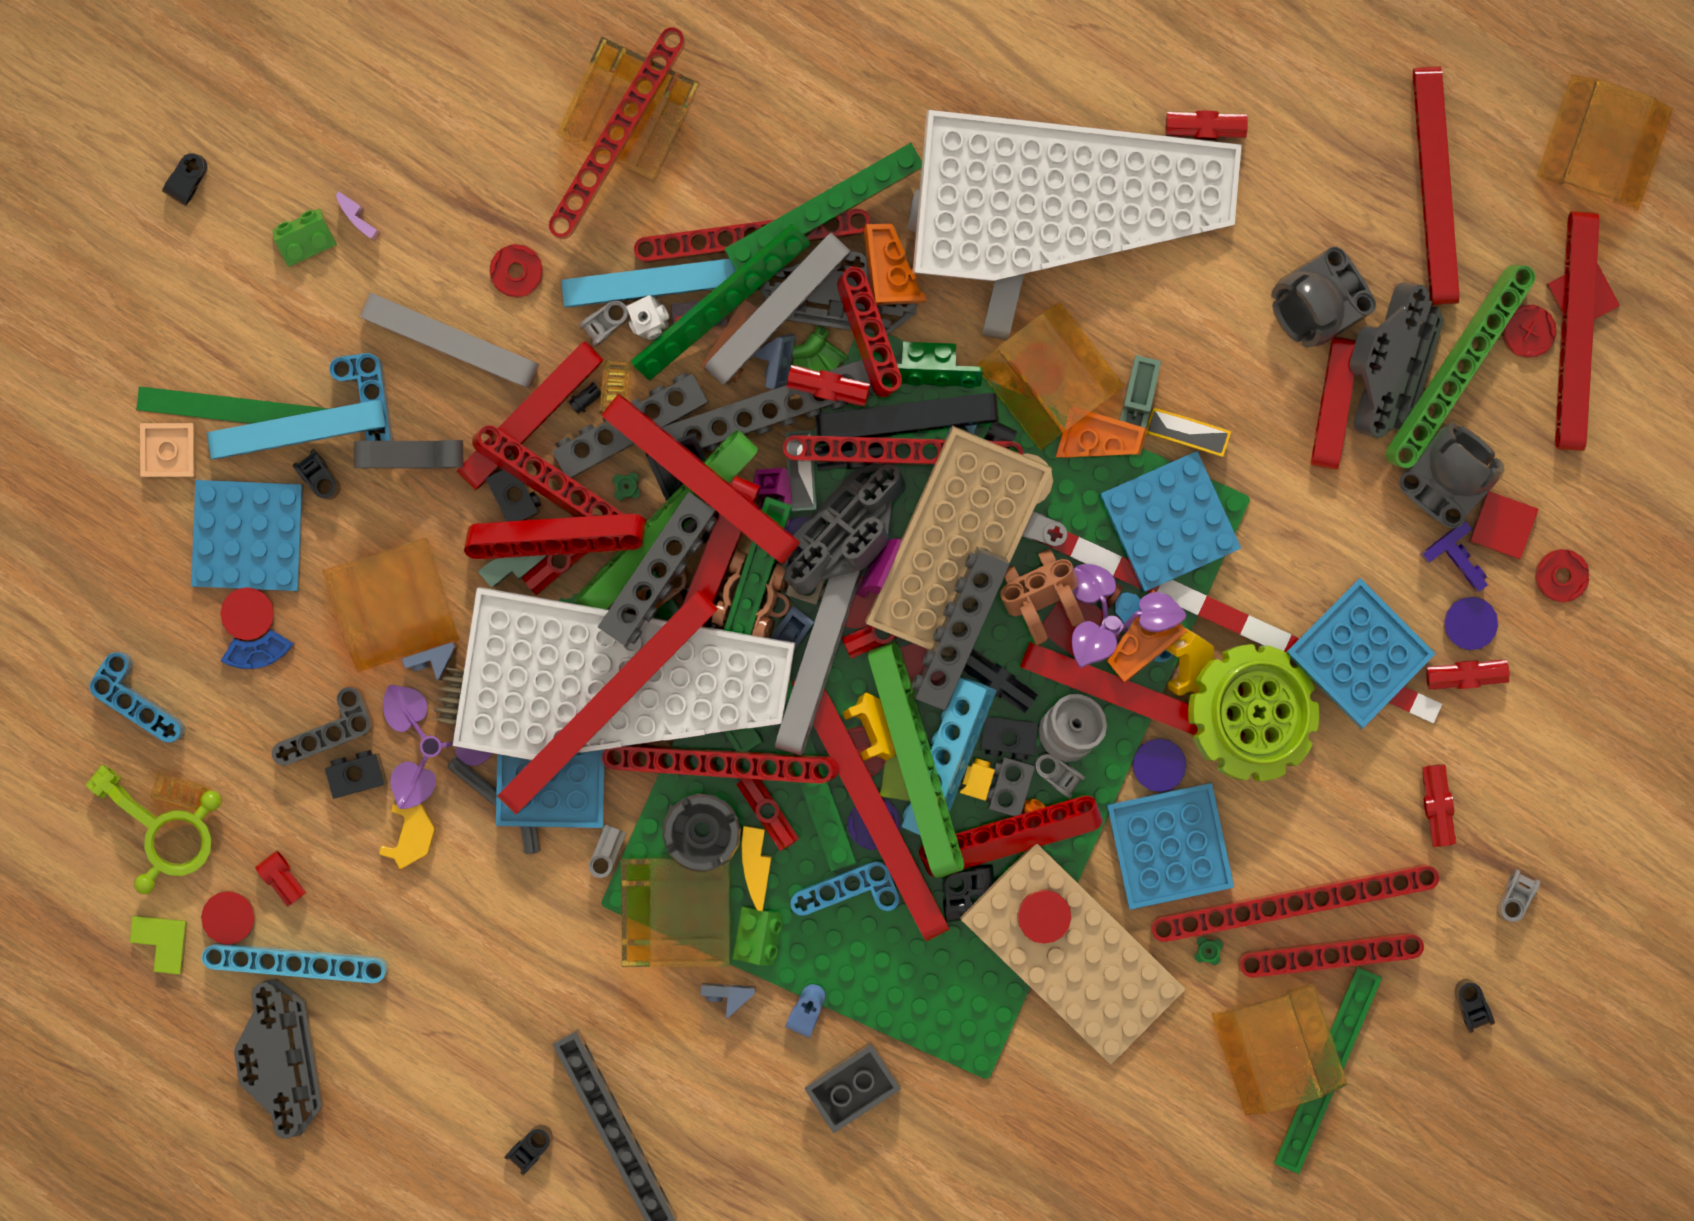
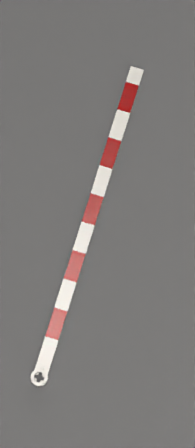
M1055 526L1053 530L1049 529L1047 531V534L1051 536V541H1055L1056 537H1062L1059 527ZM1067 532V538L1064 543L1058 546H1052L1036 540L1085 564L1100 566L1109 571L1113 577L1141 589L1129 560L1069 532ZM1174 580L1146 591L1151 593L1154 590L1155 592L1167 594L1181 608L1264 646H1272L1287 652L1299 639ZM1403 687L1388 702L1431 723L1435 722L1442 706L1441 703L1406 687Z

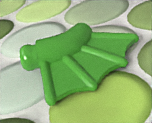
M817 326L815 332H812L804 343L794 345L792 365L809 368L814 371H830L836 369L849 356L826 340L829 336L827 329Z

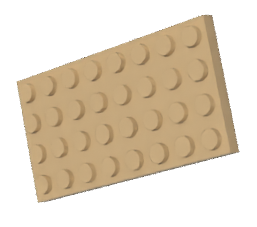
M952 426L902 537L894 563L865 620L866 624L932 650L935 643L933 641L934 632L938 625L942 626L946 618L943 616L945 607L949 601L953 602L957 593L954 591V587L960 576L964 577L967 570L965 562L969 553H974L978 546L1007 558L1010 563L1052 468ZM979 573L974 577L973 582L981 584L986 580L987 575ZM967 598L962 606L964 608H972L976 603V599ZM955 623L952 631L955 633L962 632L965 628V623ZM945 647L941 655L950 657L954 653L955 648Z
M1038 844L1025 851L960 917L985 944L1110 1065L1186 990ZM1043 889L1055 891L1061 895L1070 907L1072 918L1069 929L1064 936L1055 942L1046 944L1033 942L1026 937L1019 927L1017 919L1019 905L1023 899L1030 893Z

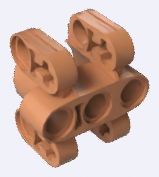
M1050 548L1038 553L1043 566L1019 577L1014 565L1008 567L1004 576L1007 585L1000 592L1007 612L1012 616L1023 615L1036 645L1045 642L1048 638L1036 612L1060 600L1072 626L1077 627L1085 622L1072 592L1079 583L1073 565L1066 559L1056 561Z
M740 550L736 551L730 566V573L734 575L725 576L718 593L724 599V602H718L717 607L719 609L713 614L712 624L725 628L748 553ZM775 564L776 567L769 585L766 584L767 589L760 611L755 614L758 617L754 625L753 636L770 638L775 622L771 617L785 618L793 607L791 599L780 593V591L785 592L789 585L783 579L785 569L780 564ZM782 598L786 604L785 609L781 613H776L773 610L776 606V601Z

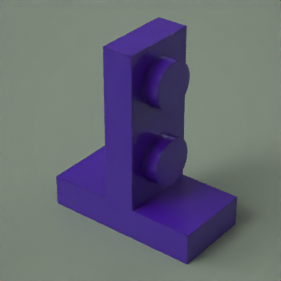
M1464 521L1461 526L1450 530L1420 555L1426 563H1429L1445 551L1476 592H1480L1488 586L1485 582L1487 576L1478 565L1474 567L1468 560L1471 555L1462 544L1459 546L1456 544L1459 539L1472 530L1468 523Z

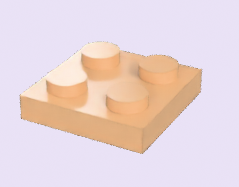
M140 423V477H195V423Z

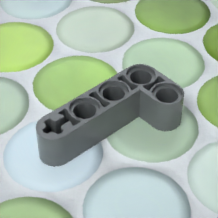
M463 440L354 441V468L435 469L463 467Z
M347 687L340 690L337 694V704L342 718L277 743L272 749L273 760L279 765H289L368 734L372 730L374 723L361 690L356 687ZM348 691L353 692L357 698L355 705L352 707L344 702V695ZM358 716L366 720L367 725L363 731H358L354 727V720ZM332 726H337L341 730L342 735L338 741L332 740L329 736V730ZM307 736H312L317 741V746L313 751L306 749L304 746V740ZM282 746L285 749L297 746L299 750L289 754L288 759L280 756V752L283 751Z

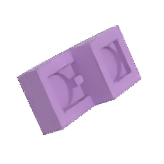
M338 191L336 198L344 213L361 232L375 241L380 232L358 218L364 208Z

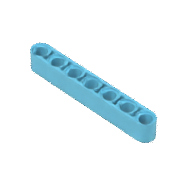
M730 259L564 279L561 280L564 307H577L612 301L641 299L648 295L657 297L713 290L732 275L736 269Z
M381 400L211 431L207 432L206 435L210 458L220 459L386 427L382 402Z
M215 943L207 947L202 953L203 964L213 970L363 983H377L384 979L388 973L387 962L383 958L374 956L235 944L226 945L222 943ZM212 949H216L221 953L222 959L220 963L211 961L210 951ZM238 952L247 954V965H240L237 962L236 955ZM265 954H270L274 957L275 965L272 968L266 967L263 964L262 959ZM291 956H296L301 960L302 966L300 970H294L290 967L289 959ZM321 958L327 961L328 970L326 972L317 970L315 965L317 959ZM344 961H350L354 964L355 971L353 974L349 975L343 972L342 964ZM371 963H376L381 967L382 972L379 977H374L369 973L368 968Z

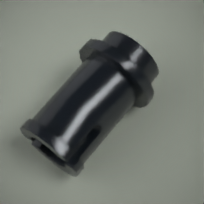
M592 382L591 385L578 395H572V399L568 402L577 414L580 412L585 413V409L602 397L603 393Z

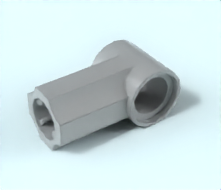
M605 824L594 854L589 862V871L593 876L604 878L612 873L627 834L626 832ZM599 858L605 859L609 865L607 872L604 874L596 872L594 868V863Z

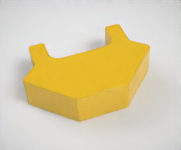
M1186 629L1188 633L1166 650L1179 657V676L1168 682V690L1178 696L1190 691L1194 694L1199 692V686L1195 680L1204 666L1214 659V646Z
M865 693L858 698L855 706L843 712L845 720L857 717L864 726L871 742V747L860 753L863 761L876 756L887 761L895 756L896 751L881 700L869 693Z
M397 803L392 805L391 812L402 815L404 817V824L397 847L383 845L380 848L379 854L393 858L399 869L406 867L430 852L436 826L423 803L406 809H400Z

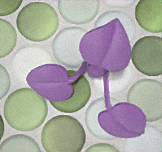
M1093 564L1078 565L1074 568L1079 581L1076 589L1072 591L1075 598L1085 604H1093L1100 599L1103 612V621L1100 627L1094 622L1086 621L1078 625L1073 632L1072 650L1080 668L1109 658L1115 652L1116 646L1121 640L1122 631L1126 632L1131 623L1139 616L1140 626L1151 632L1171 629L1179 625L1186 618L1185 611L1173 598L1164 593L1153 592L1141 598L1139 602L1140 611L1134 612L1126 623L1123 624L1118 617L1108 616L1105 597L1112 595L1116 590L1115 579L1111 573Z
M389 685L383 699V710L387 723L398 732H404L412 725L422 738L420 750L424 756L419 767L413 762H403L393 770L391 775V789L397 806L400 809H406L419 805L432 794L436 785L435 774L431 770L423 768L428 757L437 756L441 748L452 747L453 741L441 743L435 736H426L416 723L421 721L427 713V702L420 692L408 687ZM457 746L455 750L456 756L466 765L471 766L484 763L493 754Z

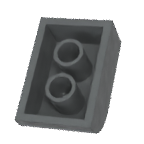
M871 1041L816 1077L804 1089L832 1132L835 1133L901 1090V1085Z

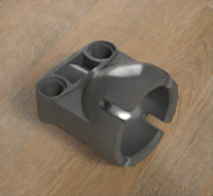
M1335 246L1330 247L1281 278L1271 292V297L1275 299L1272 304L1273 311L1280 326L1292 340L1296 342L1302 341V346L1307 348L1323 345L1372 314L1376 308V301L1356 266L1341 248ZM1328 258L1332 261L1333 265L1329 263Z
M1451 422L1440 429L1432 438L1414 466L1403 469L1399 486L1414 503L1434 519L1449 528H1457L1463 524L1469 513L1502 478L1505 471L1504 464L1500 459L1494 458V450L1478 435L1464 426L1458 427L1455 423ZM1414 475L1419 479V482L1415 484L1410 483L1406 480V476ZM1452 508L1457 509L1461 515L1452 517L1447 511Z
M698 793L681 799L675 805L670 804L661 830H663L662 837L665 848L667 847L668 854L675 863L689 871L708 872L715 870L720 865L723 866L732 859L739 846L743 828L740 827L735 812L727 802L715 795ZM697 823H707L710 827V832L706 836H699L694 829Z

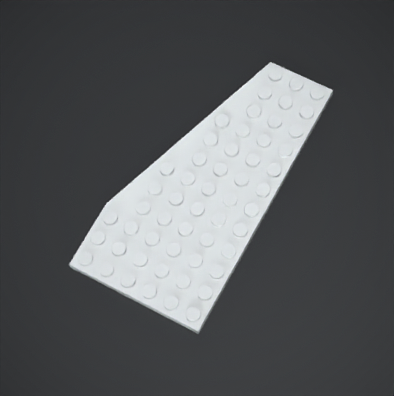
M928 110L926 113L913 273L994 281L1235 225L1242 145Z
M478 587L453 746L533 760L668 620L652 618L650 622L645 620L640 628L642 634L634 645L630 643L626 647L598 628V625L609 610ZM624 613L623 621L625 623H632L637 615ZM701 626L579 752L781 724L784 716L795 643Z

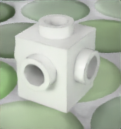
M648 295L626 306L631 317L629 325L635 335L646 340H654L663 331L670 328L667 322L669 314L664 305H660L658 299Z

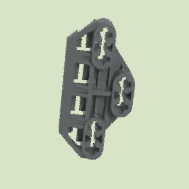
M851 251L846 258V262L854 263L855 259H860V263L865 265L864 268L860 269L866 274L870 285L867 257L859 252ZM802 262L790 268H782L776 273L777 277L785 279L784 273H792ZM840 264L808 297V300L806 299L786 321L852 331L847 315L843 313L844 306L837 289V281L844 273L839 271L841 269ZM845 265V270L852 266ZM851 277L846 278L850 286L857 287L855 279ZM767 281L760 287V291L766 300L782 282H776L775 286H770V282ZM829 301H831L829 316L827 315L828 310L806 307V302L829 305ZM855 302L858 310L866 311L862 303ZM894 304L895 307L877 305L879 314L882 309V314L902 317L893 325H890V320L881 319L886 334L889 335L913 317L916 313L917 304H907V307H902V304ZM864 327L865 333L874 334L871 328Z
M1399 283L1393 291L1385 321L1378 328L1365 326L1358 333L1349 366L1353 374L1363 376L1366 385L1354 419V428L1360 434L1379 439V437L1386 435L1393 428L1400 429L1421 397L1444 322L1440 309L1431 307L1432 301L1428 300L1429 292L1423 285Z
M873 464L854 469L793 535L800 544L782 566L785 569L783 579L792 586L796 593L808 594L822 580L866 568L886 547L889 542L893 504L906 487L905 480L897 466L893 464ZM871 472H875L873 476L869 479L868 477L872 474Z
M278 979L266 980L256 985L252 991L254 1011L234 1049L240 1085L272 1115L275 1133L281 1138L288 1139L293 1136L302 1135L324 1105L306 1000ZM264 987L266 991H271L272 993L267 998L268 1006L275 1003V1007L269 1009L270 1017H275L276 1019L272 1026L270 1022H265L264 1020L269 1014L268 1008L261 1011V1007L267 1004L266 997L260 995ZM280 990L293 998V1001L290 1000L288 1003L290 1012L285 1013L282 992ZM297 1025V1027L292 1028L296 1049H291L288 1028L285 1029L287 1026ZM247 1044L249 1048L254 1049V1052L250 1054V1060L249 1054L243 1053L242 1050ZM257 1059V1063L253 1066L248 1065L244 1068L243 1064H246L248 1061L252 1063ZM292 1063H304L298 1065L301 1086H297L294 1065L291 1066ZM251 1068L253 1075L258 1074V1079L254 1083L252 1079L247 1078V1075L251 1073ZM282 1093L284 1097H289V1100L285 1103L286 1111L291 1107L293 1111L287 1114L288 1123H293L294 1125L289 1131L287 1127H282V1123L286 1121L285 1113L280 1116L278 1113L284 1110L283 1101H278L277 1099ZM310 1099V1101H305V1108L307 1112L312 1111V1113L303 1123L301 1105L298 1100Z

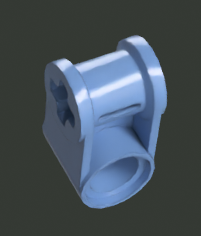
M810 984L803 989L796 1006L793 1007L785 1028L810 1038L826 997L822 987Z

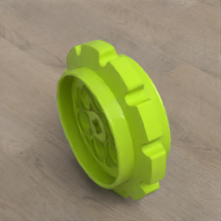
M1249 644L1227 649L1222 652V662L1219 659L1210 660L1195 680L1199 686V692L1190 695L1188 707L1189 723L1195 724L1198 728L1197 733L1193 736L1194 742L1202 756L1207 761L1217 759V770L1230 778L1242 781L1248 780L1250 775H1252L1253 780L1256 782L1279 778L1286 774V764L1288 766H1298L1313 745L1308 736L1310 732H1316L1319 725V704L1310 699V694L1315 690L1311 679L1299 666L1290 665L1291 657L1278 648L1266 645L1260 646L1258 651H1256L1255 646ZM1264 683L1268 687V692L1266 695L1263 693L1262 690ZM1239 684H1241L1243 687L1242 696H1240L1238 693ZM1277 706L1281 709L1280 718L1276 715ZM1228 708L1232 711L1231 720L1227 718ZM1242 730L1246 734V740L1244 743L1240 739V734ZM1266 730L1270 732L1269 741L1265 738Z

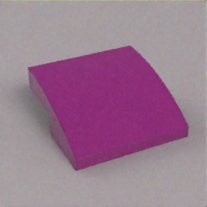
M756 469L753 483L761 486L757 496L759 498L757 507L762 510L766 497L791 504V485L787 469Z
M890 539L886 547L869 564L856 592L857 595L866 598L868 591L877 595L880 593L896 558L901 543L900 539Z

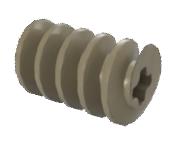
M445 666V670L451 673V676L442 677V680L448 683V686L440 687L439 690L445 693L446 696L437 697V701L443 704V707L434 708V711L440 714V717L433 719L456 725L464 671Z

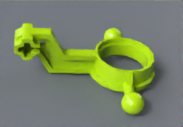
M101 764L85 784L86 787L102 799L109 795L119 807L148 828L145 833L144 849L148 860L153 866L146 874L136 877L134 881L135 890L145 895L151 893L155 888V879L161 872L167 875L184 876L199 869L206 862L211 852V836L207 825L202 820L209 811H215L221 806L222 798L220 794L216 791H206L201 797V806L194 814L188 811L172 810L156 817L137 803L117 783L121 777L114 770ZM172 820H185L193 824L200 832L202 838L198 854L190 861L181 864L170 863L162 859L154 846V837L158 829L166 822Z

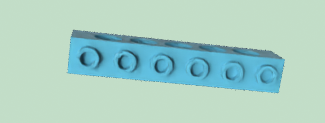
M959 678L949 705L942 712V723L939 731H936L931 741L933 745L931 753L941 781L949 813L997 691L970 678ZM966 701L969 704V711L967 714L963 712V704ZM956 726L960 730V735L957 739L953 736V730ZM946 751H948L950 754V761L948 764L944 762V754ZM910 804L903 813L904 822L902 827L920 835L912 805Z

